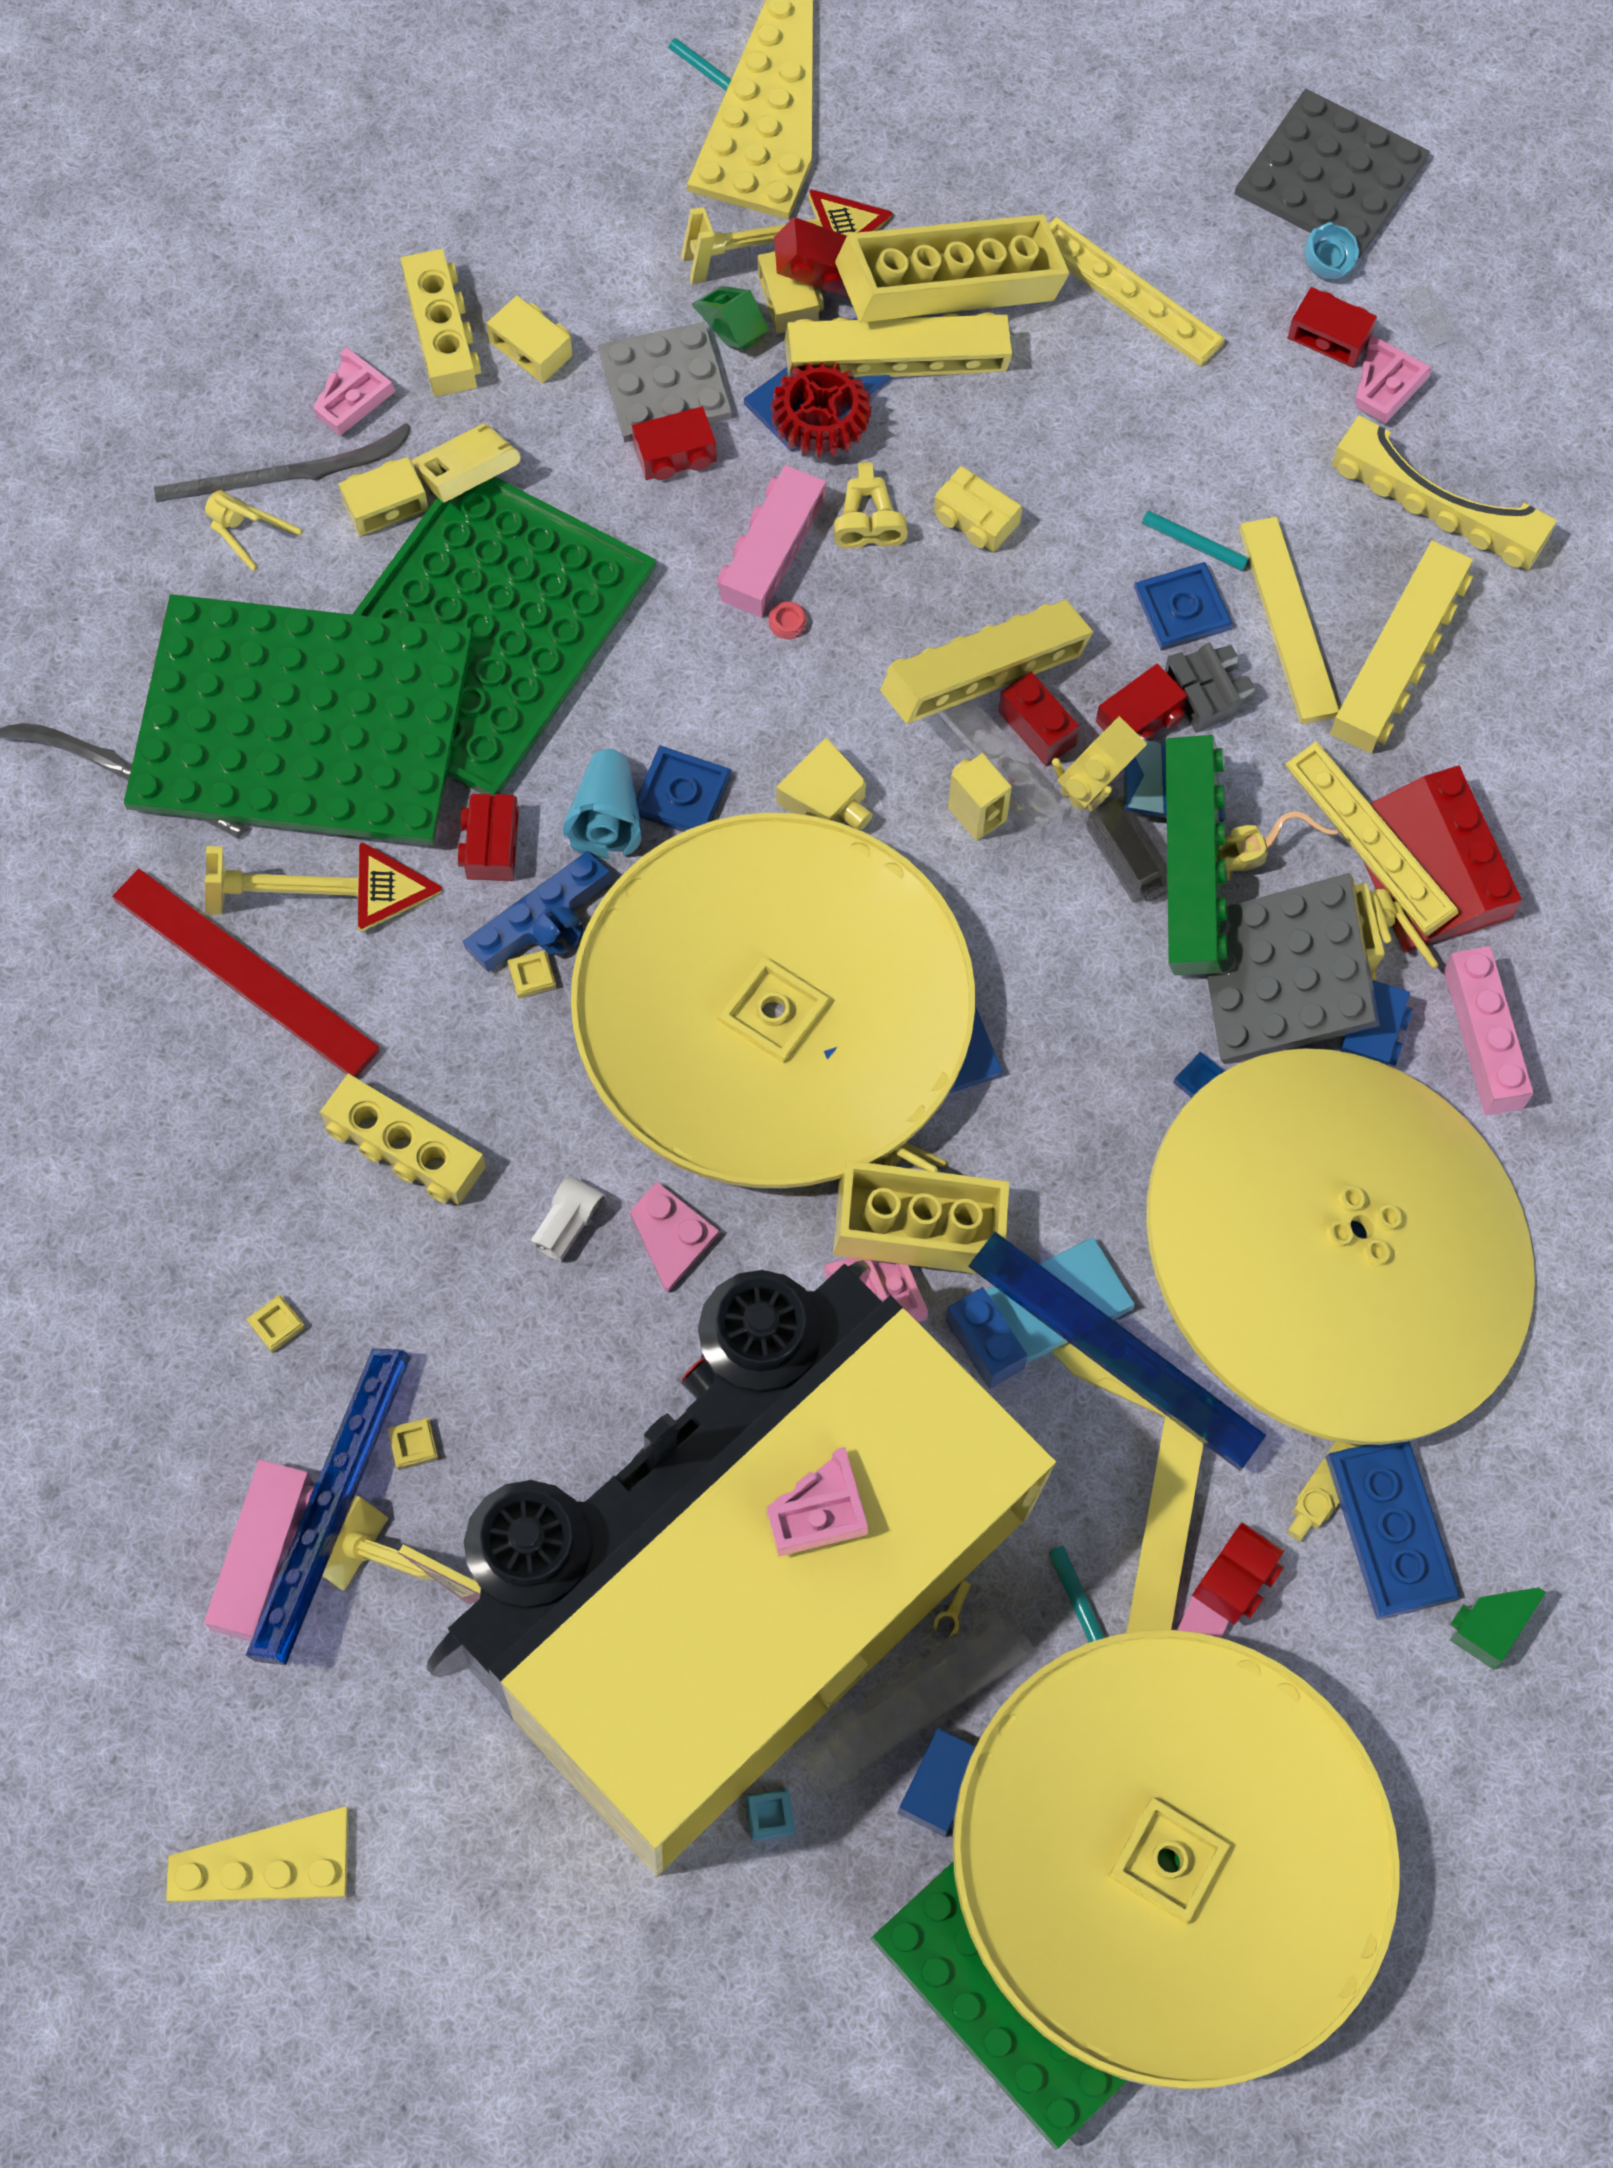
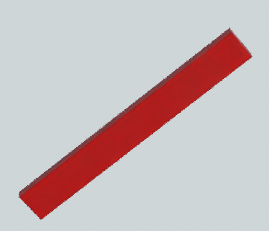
M138 868L113 894L112 897L117 904L346 1075L350 1074L357 1078L380 1052L378 1045Z

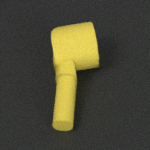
M961 1582L948 1610L936 1616L934 1620L936 1632L941 1620L951 1618L955 1621V1627L950 1634V1638H954L959 1633L961 1626L958 1617L971 1588L969 1582Z

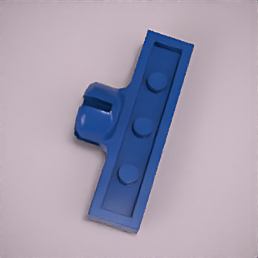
M586 851L463 940L465 949L487 972H490L530 943L538 944L548 954L564 955L568 953V950L557 939L562 936L573 948L577 946L582 938L583 925L574 911L613 882L611 873L591 853Z

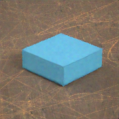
M789 1789L745 1795L752 1841L796 1834Z

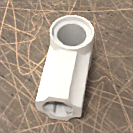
M571 1175L567 1176L557 1189L552 1200V1208L531 1239V1245L548 1257L562 1262L584 1226L588 1227L592 1224L593 1221L590 1218L597 1208L602 1209L606 1195Z

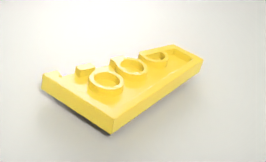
M341 1807L169 1855L166 1901L168 1903L346 1898L348 1807Z

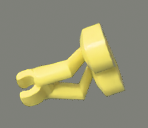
M872 462L858 463L857 478L850 479L847 483L842 516L834 521L833 526L835 543L840 548H861L867 543H875L878 546H898L907 539L906 517L893 510L885 481L881 477H874ZM871 495L878 511L870 517L866 513L858 512L862 496Z

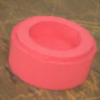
M785 601L778 603L769 613L770 630L781 639L789 640L798 637L806 628L807 617L805 611L794 602Z

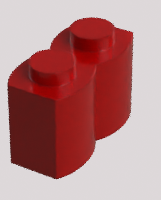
M1241 1522L1198 1584L1192 1596L1234 1625H1236L1242 1615L1250 1619L1264 1599V1597L1257 1593L1261 1586L1265 1584L1271 1588L1284 1569V1566L1278 1563L1285 1551Z

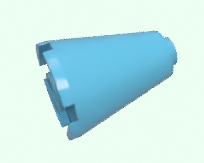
M604 749L592 755L563 823L564 838L567 836L570 840V847L580 854L588 851L595 858L611 859L607 851H624L623 856L634 852L640 845L642 827L628 758L617 750Z

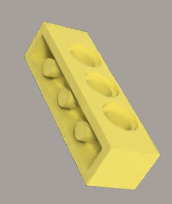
M443 248L400 257L433 396L437 397L477 388L475 375L481 374V367L477 351L470 353L468 344H473L474 342L469 321L462 323L460 316L466 313L461 291L454 293L453 285L458 284L454 262H446Z
M350 1074L346 1075L320 1111L326 1125L325 1131L331 1137L341 1143H345L349 1139L359 1145L358 1151L374 1163H379L381 1159L393 1166L392 1172L396 1176L410 1184L417 1180L427 1186L425 1191L442 1204H446L450 1200L459 1206L486 1168L482 1153ZM365 1118L377 1119L376 1124L371 1128L362 1129L358 1127L359 1123ZM399 1138L411 1140L410 1144L403 1149L391 1147L393 1142ZM433 1158L445 1160L444 1164L438 1169L431 1170L425 1167L426 1163Z

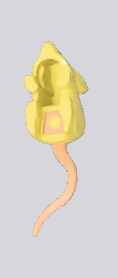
M1297 811L1282 815L1266 838L1262 837L1256 825H1244L1234 828L1231 831V835L1226 836V846H1220V860H1226L1227 881L1231 879L1232 871H1250L1265 864L1268 855L1267 850L1273 845L1283 824L1289 819H1302L1325 834L1334 835L1338 831L1327 829L1308 815Z

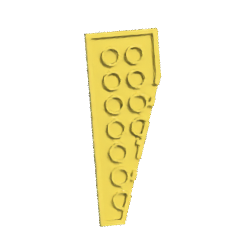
M765 0L687 182V191L789 220L812 165L813 0Z

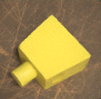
M827 738L812 750L776 786V803L794 814L816 816L839 823L844 820L852 828L860 831L867 826L873 816L868 809L860 804L865 798L866 782Z

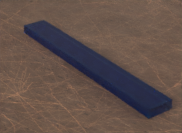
M994 1231L969 1264V1268L1239 1471L1244 1468L1266 1437L1265 1433Z
M372 1348L246 1652V1656L254 1662L286 1665L410 1362L411 1356L403 1349Z

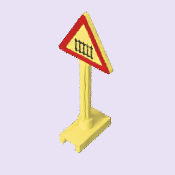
M813 189L808 194L816 219L807 221L844 235L878 231L893 215L892 211ZM704 207L690 209L681 257L683 261L693 259L690 275L691 284L706 281L712 255L724 254L725 250L774 243V236L786 224L723 234L721 231L713 232Z
M360 843L357 878L242 874V870H225L223 846H206L205 915H221L225 894H242V891L351 895L358 898L357 929L363 932L429 900L442 891V887L366 843Z
M354 1494L350 1495L306 1566L310 1571L321 1575L330 1582L331 1586L341 1591H345L362 1561L369 1560L421 1580H434L468 1604L475 1603L480 1599L481 1588L476 1581L406 1545H402L398 1551L376 1543V1538L389 1518L363 1498Z

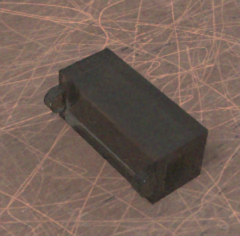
M1124 796L1089 812L1086 829L1131 901L1134 903L1143 898L1146 901H1152L1161 896L1166 890L1165 887H1167V864L1134 812L1125 811Z

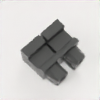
M1209 642L1203 645L1197 652L1185 656L1182 652L1167 657L1164 671L1188 695L1184 712L1195 732L1235 716L1238 707L1254 697L1255 687L1249 676L1245 675L1231 681L1227 674L1238 669L1239 665L1238 656L1232 645L1214 649Z

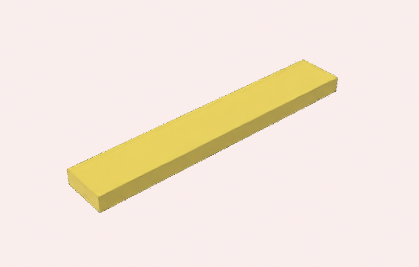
M1055 217L1049 223L1069 272L1201 367L1224 344L1225 338L1061 219Z
M1277 516L1241 523L1239 531L1247 556L1250 558L1249 563L1300 724L1335 718L1339 712L1338 705Z
M1317 741L1285 763L1286 768L1389 891L1425 937L1459 914L1454 904Z
M1169 1393L1126 1633L1143 1630H1171L1211 1400Z

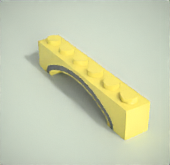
M1358 415L1337 446L1331 465L1337 468V471L1347 479L1356 478L1369 485L1375 494L1382 497L1389 496L1399 501L1410 513L1423 514L1434 520L1442 530L1447 532L1455 531L1468 538L1474 547L1481 550L1488 549L1500 555L1503 561L1511 567H1522L1528 571L1530 570L1549 540L1557 522L1556 519L1526 503H1523L1521 508L1496 507L1474 502L1442 489L1419 474L1400 456L1389 440L1391 435L1389 430Z

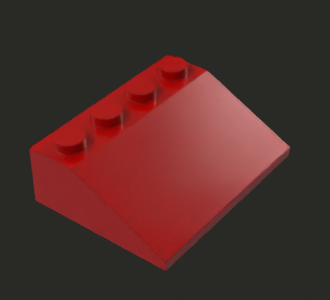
M1460 765L1425 775L1369 803L1458 910L1459 914L1427 937L1404 911V914L1426 946L1514 917L1522 898ZM1364 863L1375 889L1387 890ZM1390 894V896H1391V898H1392V901H1393V902H1396V900H1395V899L1392 897V895ZM1395 918V923L1392 927L1403 952L1418 949L1398 919Z

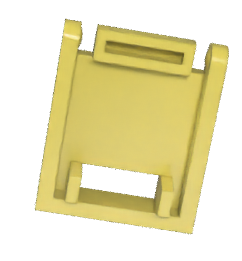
M483 423L410 460L419 480L444 503L516 466L520 462V454L517 449L492 429L490 425ZM443 467L447 472L442 473L441 468Z

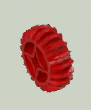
M824 362L818 368H813L808 363L805 366V371L794 367L791 377L783 375L781 386H776L773 392V402H771L772 424L774 429H778L780 440H788L790 450L801 446L803 456L810 450L815 451L818 459L825 451H829L834 458L837 454V448H841L848 453L851 448V442L859 444L862 439V433H866L869 427V417H871L872 409L870 406V395L868 390H864L862 379H854L852 369L841 373L839 363L832 369L827 368ZM800 399H803L804 403L800 405V409L793 412V406ZM848 407L850 409L849 414L840 421L838 416L842 414L843 409Z

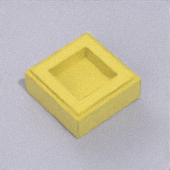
M545 950L507 960L518 999L557 989Z
M280 1294L246 1319L272 1353L306 1328Z
M429 1418L387 1428L397 1470L439 1460Z

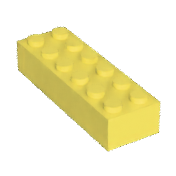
M1044 214L849 233L835 261L859 323L1054 301L1070 274Z

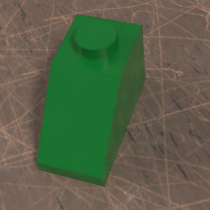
M720 286L692 303V306L726 346L740 348L741 350L750 348L760 341V335L769 330L751 290Z
M1537 1587L1479 1597L1471 1607L1463 1604L1450 1623V1626L1456 1629L1450 1641L1494 1670L1502 1663L1546 1592Z

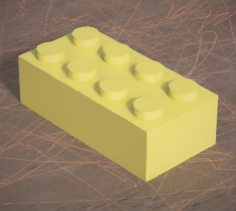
M846 1160L843 1175L839 1179L833 1255L996 1276L1005 1258L1009 1181Z

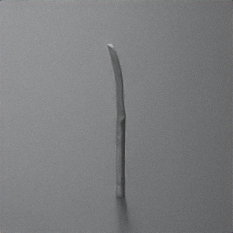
M408 423L403 424L378 441L350 452L312 461L154 487L155 498L158 502L294 478L314 480L323 474L368 463L390 454L398 449L407 438L409 433Z
M21 723L0 728V738L34 741L51 745L85 758L129 780L132 765L120 759L112 749L97 747L43 725ZM199 818L237 839L241 837L246 829L244 824L238 822Z

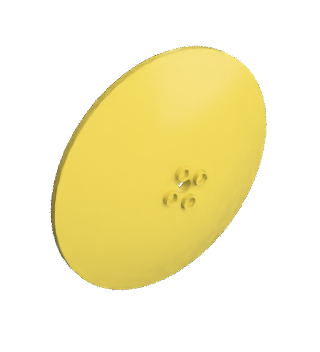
M764 812L727 817L688 829L666 840L645 854L624 872L608 890L584 931L572 975L571 1012L579 1056L590 1082L614 1118L636 1140L656 1155L677 1167L701 1177L730 1185L783 1189L810 1186L841 1178L846 1160L873 1164L905 1144L930 1120L954 1086L966 1058L975 1014V982L966 941L954 914L929 879L907 858L869 834L839 822L802 814ZM776 1002L781 1004L785 1011L777 1018H769L764 1015L762 1009L766 1004ZM837 1047L834 1053L827 1059L824 1051Z
M1325 1049L1282 1050L1249 1059L1216 1076L1190 1099L1168 1128L1155 1157L1147 1193L1146 1227L1149 1252L1155 1276L1171 1315L1194 1352L1215 1376L1255 1409L1298 1431L1330 1441L1361 1445L1392 1444L1428 1436L1454 1424L1482 1404L1507 1376L1520 1353L1533 1310L1535 1275L1530 1233L1514 1187L1500 1161L1486 1141L1465 1117L1426 1085L1395 1068L1356 1054ZM1351 1221H1357L1364 1226L1367 1233L1366 1239L1359 1238L1353 1233Z
M1143 1630L1117 1634L1089 1642L1061 1655L1034 1673L999 1708L982 1733L969 1759L959 1789L954 1815L952 1846L954 1877L960 1907L970 1937L984 1966L1000 1991L1020 2015L1044 2037L1069 2055L1095 2069L1121 2079L1153 2087L1187 2090L1235 2085L1271 2074L1300 2059L1316 2048L1345 2022L1365 1996L1379 1971L1388 1949L1397 1913L1400 1890V1860L1396 1829L1389 1801L1374 1765L1347 1722L1312 1686L1277 1661L1230 1640L1196 1632ZM1170 1849L1178 1855L1180 1867L1177 1872L1169 1873L1159 1866L1157 1857L1160 1850Z

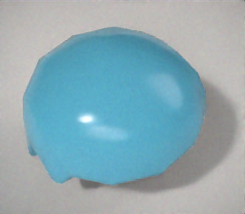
M1332 222L1314 228L1308 236L1304 248L1306 265L1315 275L1323 279H1337L1346 275L1357 264L1359 255L1356 237L1346 227L1335 225Z

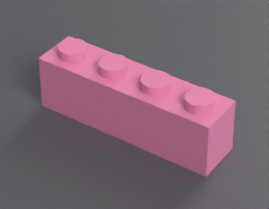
M784 465L778 477L773 476L766 489L765 496L767 498L763 506L757 505L754 509L749 523L751 528L746 536L741 535L738 538L733 551V556L735 557L730 566H723L717 580L722 602L760 618L763 617L826 499L825 480L788 465Z
M1491 946L1453 952L1443 971L1484 1114L1487 1116L1524 1109L1534 1092Z
M258 1460L204 1620V1624L210 1631L260 1644L263 1633L270 1634L276 1617V1609L271 1608L276 1592L283 1593L289 1579L290 1569L285 1567L290 1551L296 1552L301 1543L303 1528L298 1525L303 1511L309 1512L316 1496V1487L312 1486L313 1481L308 1472Z

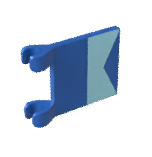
M1144 740L1147 745L1123 769L1125 811L1167 818L1166 744ZM1219 809V821L1224 822L1226 820L1225 809Z

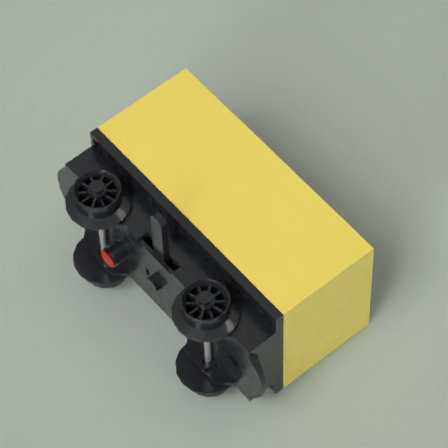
M864 1260L857 1261L850 1266L844 1263L815 1291H807L784 1274L766 1270L738 1273L715 1288L703 1304L698 1324L702 1352L701 1359L694 1363L681 1379V1384L696 1398L686 1409L685 1413L676 1421L666 1413L653 1423L644 1434V1448L635 1455L623 1470L616 1476L611 1477L585 1502L576 1501L556 1485L527 1480L505 1484L487 1495L469 1518L464 1538L467 1567L481 1588L480 1599L447 1628L449 1633L435 1648L427 1662L426 1669L436 1677L448 1676L469 1669L500 1702L503 1711L656 1877L1029 1517L1056 1464V1461L891 1295L882 1302L866 1285L871 1268ZM845 1447L867 1521L868 1535L778 1557L767 1517V1507L781 1495L792 1492L798 1481L809 1472L814 1474L832 1459V1454L836 1450Z

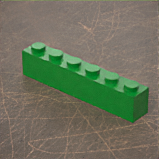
M1213 735L1166 738L1168 963L1174 976L1222 973V960L1228 959L1229 955L1227 935H1221V922L1228 920L1226 897H1220V884L1227 883L1226 860H1220V846H1226L1225 822H1219V809L1226 808V795L1224 785H1219L1218 772H1225V754L1223 748H1217Z

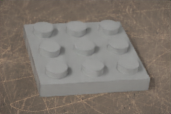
M705 321L598 345L599 356L624 442L633 441L631 425L701 406L704 407L709 424L732 419L731 408Z

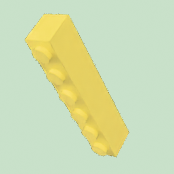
M990 312L981 313L977 316L946 314L941 317L914 316L860 323L859 320H850L843 317L833 319L832 321L800 319L787 323L785 335L789 377H791L794 367L805 371V366L808 363L813 368H818L822 362L826 364L827 368L831 369L839 363L841 373L852 369L854 377L877 375L899 377L1000 372L1008 370L1012 356L1008 315H996Z
M1433 540L1430 542L1336 715L1330 735L1371 754L1377 743L1386 744L1395 725L1389 722L1393 713L1402 714L1411 695L1405 692L1409 683L1418 684L1427 665L1421 662L1425 653L1434 654L1442 638V634L1437 632L1441 623L1449 626L1458 608V605L1453 603L1457 594L1464 597L1474 578L1473 575L1468 574L1473 561L1472 558Z
M1067 599L1052 605L1047 603L1040 606L1036 611L1025 615L1017 614L1004 623L996 626L988 625L975 634L967 637L959 636L943 646L937 648L929 647L919 655L908 659L900 658L894 661L886 671L887 675L880 688V692L904 722L909 724L1012 684L1030 671L1035 675L1081 656L1093 634V630Z

